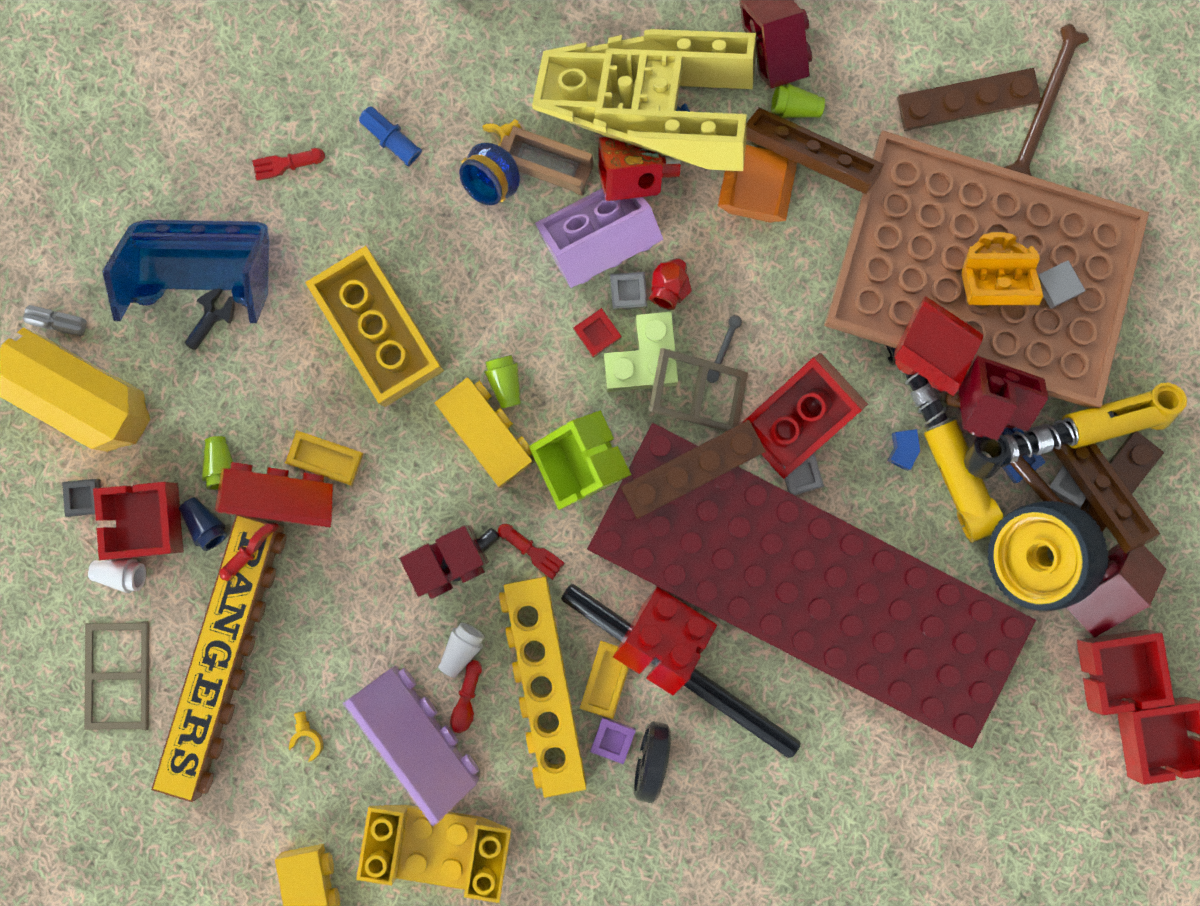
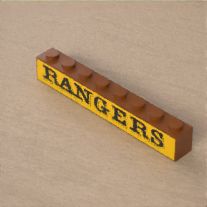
M236 515L219 571L233 558L241 546H248L249 540L257 530L267 523L274 522ZM279 524V528L271 533L254 553V559L250 560L231 580H222L218 571L151 788L152 791L194 802L202 796V793L207 794L212 785L214 773L209 772L212 760H217L222 752L224 739L220 738L223 725L230 723L235 709V705L230 704L234 690L239 691L244 681L245 670L241 669L244 656L249 657L252 653L256 637L252 636L251 633L255 622L259 623L262 620L266 609V602L262 601L265 588L270 589L275 580L276 568L272 567L275 555H280L286 544L287 535L282 533L284 525Z

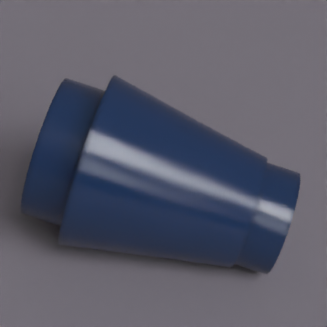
M197 497L190 498L181 504L179 511L182 513L195 546H200L203 551H208L226 539L227 533L224 530L226 525L205 507Z

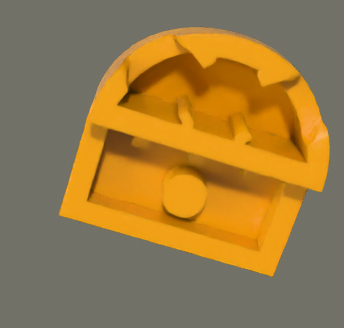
M992 232L982 235L977 243L970 246L962 268V280L968 305H1040L1043 292L1036 270L1040 260L1036 249L1033 246L1027 249L1017 243L1016 235L1010 233Z

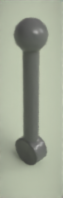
M737 315L731 316L728 320L729 329L714 363H722L735 330L742 325V319ZM708 370L707 381L710 383L717 382L719 372Z

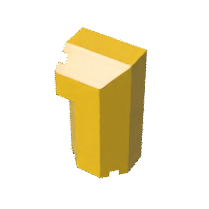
M23 327L17 332L22 335L21 338L17 341L9 338L3 342L0 347L1 398L90 449L108 452L124 446L137 444L150 421L142 390L121 378L107 373L33 330Z

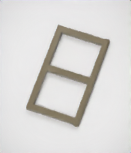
M660 348L648 410L652 413L728 431L738 426L748 372ZM669 358L699 367L690 414L660 407ZM708 369L737 377L728 424L699 417Z
M143 621L142 623L85 624L84 730L149 729V621ZM141 630V672L93 673V631ZM141 679V722H93V680Z

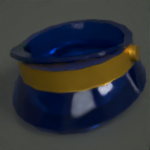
M480 143L472 147L468 157L461 161L462 164L459 169L461 183L467 193L477 202L484 205H495L499 202L502 203L517 192L520 183L518 166L512 155L503 147L492 143Z

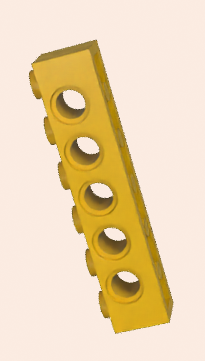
M547 576L506 583L503 585L504 592H499L502 613L509 612L511 626L505 628L509 648L515 647L518 661L512 662L515 682H522L524 696L519 697L522 718L529 717L531 731L525 734L529 754L535 753L538 767H532L535 788H542L544 798L586 790L585 772ZM532 606L537 610L539 617L535 624L525 625L521 622L519 611L522 607ZM531 641L540 642L545 648L544 657L539 660L529 658L525 650L526 645ZM540 676L548 678L552 684L551 691L544 695L536 693L532 687V681ZM544 712H552L558 717L559 724L553 729H545L539 723V716ZM553 747L560 748L565 753L566 758L559 764H552L546 759V751Z

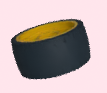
M1056 501L1027 504L1003 517L992 532L987 552L990 573H992V578L995 580L1000 591L1008 599L1019 604L1021 607L1039 611L1064 609L1087 598L1101 584L1100 582L1106 574L1109 559L1106 539L1096 521L1085 511L1074 505ZM1048 548L1053 552L1054 562L1048 558Z

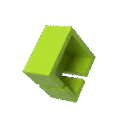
M601 410L573 419L529 446L558 510L585 500L631 475L619 447H612L610 441L614 440V437Z

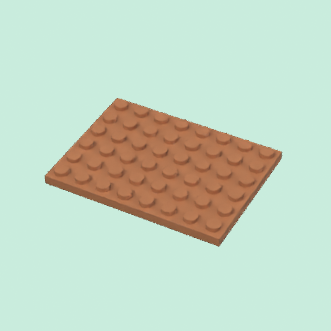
M882 130L872 159L883 163L884 166L880 176L867 194L862 193L824 326L896 348L912 315L923 298L927 296L984 334L982 343L968 371L978 355L1044 378L1048 396L1087 408H1101L1149 212ZM992 232L1010 233L1016 235L1017 243L1027 249L1030 246L1036 249L1040 256L1036 267L1038 275L1069 260L1086 291L1053 309H1050L1044 297L1040 305H968L962 280V268L970 246L977 243L982 235Z

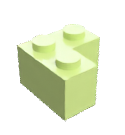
M672 312L636 315L635 324L638 350L604 353L607 392L653 388L660 348L675 351ZM670 358L668 360L663 387H672L678 384L676 360Z

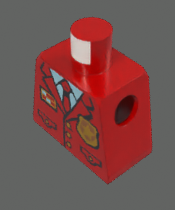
M599 137L598 172L606 201L657 196L661 193L662 178L680 176V160L668 156H660L659 153L609 137Z

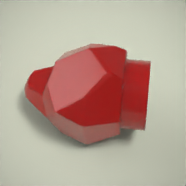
M679 258L660 263L653 271L652 293L649 297L655 305L663 309L674 310L677 303H681L692 292L687 275V265Z

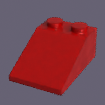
M819 353L743 422L750 420L766 451L761 455L785 479L858 415L868 403L822 353Z

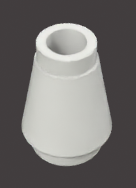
M134 558L94 560L90 564L88 576L91 581L125 593L139 591L143 587L146 580V567Z
M460 623L458 628H453L441 663L438 666L439 670L447 676L456 678L459 672L483 648L481 642L484 639V635L478 629L466 623Z

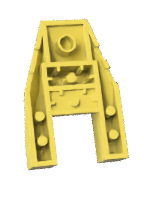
M649 29L644 31V36L622 40V35L608 38V43L587 47V42L546 50L543 51L532 106L536 111L606 137L701 168L743 171L746 151L747 114L676 111L680 86L753 89L756 65V33Z

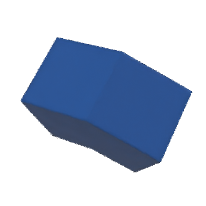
M917 429L892 433L894 448L887 461L905 471L911 470L920 453Z

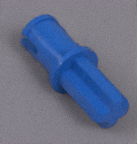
M369 106L361 113L359 122L380 140L382 148H389L406 166L409 167L421 155L422 149L412 143L401 132V127L398 124L393 125L374 107Z

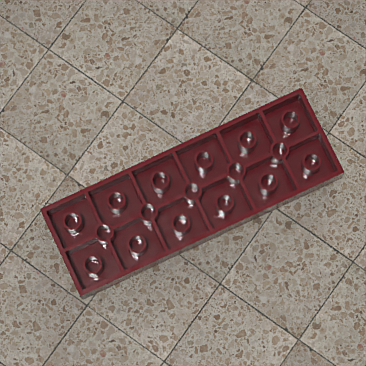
M652 422L629 466L631 475L622 480L587 550L973 749L1036 619L740 467L722 474L637 519L620 487L698 447L694 443Z

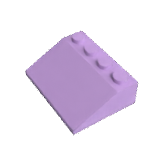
M395 665L343 704L433 826L477 784L479 778L476 773L479 772V768L469 754L462 756L456 748L455 744L458 743V739L447 725L444 727L439 725L434 718L437 711L427 697L420 699L413 689L416 686V682L412 675L405 668L399 670Z

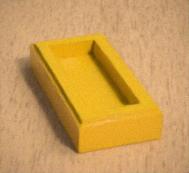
M296 430L285 463L353 486L364 453Z
M600 641L579 709L610 719L614 718L629 667L613 658L618 648L617 645Z

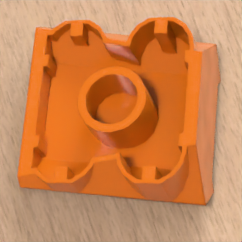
M746 145L743 171L725 170L718 206L729 214L769 223L786 221L797 162L789 160L771 150Z

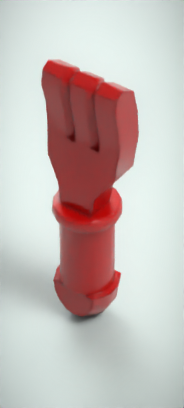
M311 148L309 151L296 154L289 153L287 157L274 155L254 159L252 163L253 167H255L256 181L281 176L289 168L294 171L299 167L320 164L325 159V153L320 148Z
M267 523L257 530L249 540L248 546H241L233 558L219 571L220 578L224 581L231 580L250 560H253L254 553L265 539L279 528V524Z
M505 523L498 527V534L502 539H505L520 550L522 555L527 553L531 557L532 564L552 580L556 573L560 571V568L564 566L565 562L547 549L533 546V540H528L516 531L512 525Z

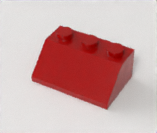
M231 462L230 469H221L215 507L217 512L331 528L333 484L324 483V475L303 473L302 479L289 478V470L267 467V474L252 472L253 465Z

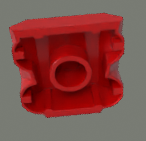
M925 296L912 315L895 349L894 358L896 366L900 371L908 375L920 374L928 380L931 387L939 391H946L954 396L961 386L982 343L984 334Z

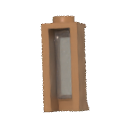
M513 126L510 136H504L499 148V155L502 156L501 160L505 168L571 190L581 196L594 166L591 153Z

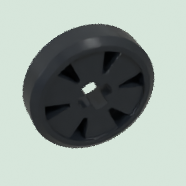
M652 721L645 730L640 751L642 750V759L638 757L634 779V795L638 801L653 803L660 795L671 747V730L668 724Z

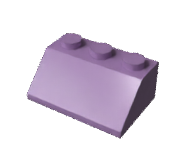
M603 188L535 223L570 288L589 281L593 276L618 266L622 261L639 252L649 250L653 245L664 240L652 208L644 197L606 201Z

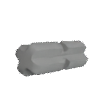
M32 305L26 307L23 320L27 324L79 337L83 336L87 324L84 318L61 312L57 313L53 310Z

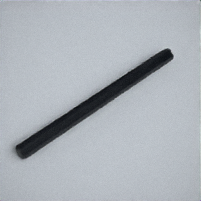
M570 584L561 597L564 603L620 642L631 623L575 584ZM655 657L651 663L656 666L660 660ZM694 669L688 682L684 685L686 688L787 758H791L797 753L801 745L798 739L703 673Z

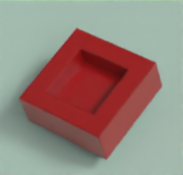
M602 308L573 327L574 332L593 358L622 338Z

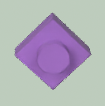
M602 716L590 752L624 764L636 729Z

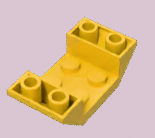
M369 806L356 880L392 886L396 879L464 889V898L500 903L511 828L484 817L448 812L439 822L432 826L417 806Z

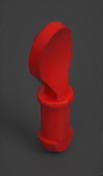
M472 660L466 665L462 688L458 692L460 699L451 714L450 726L456 733L465 732L473 722L474 711L470 700L476 696L479 675L482 674V665L477 660Z

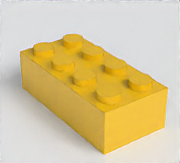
M367 246L362 247L305 282L378 404L387 407L444 372L443 367Z

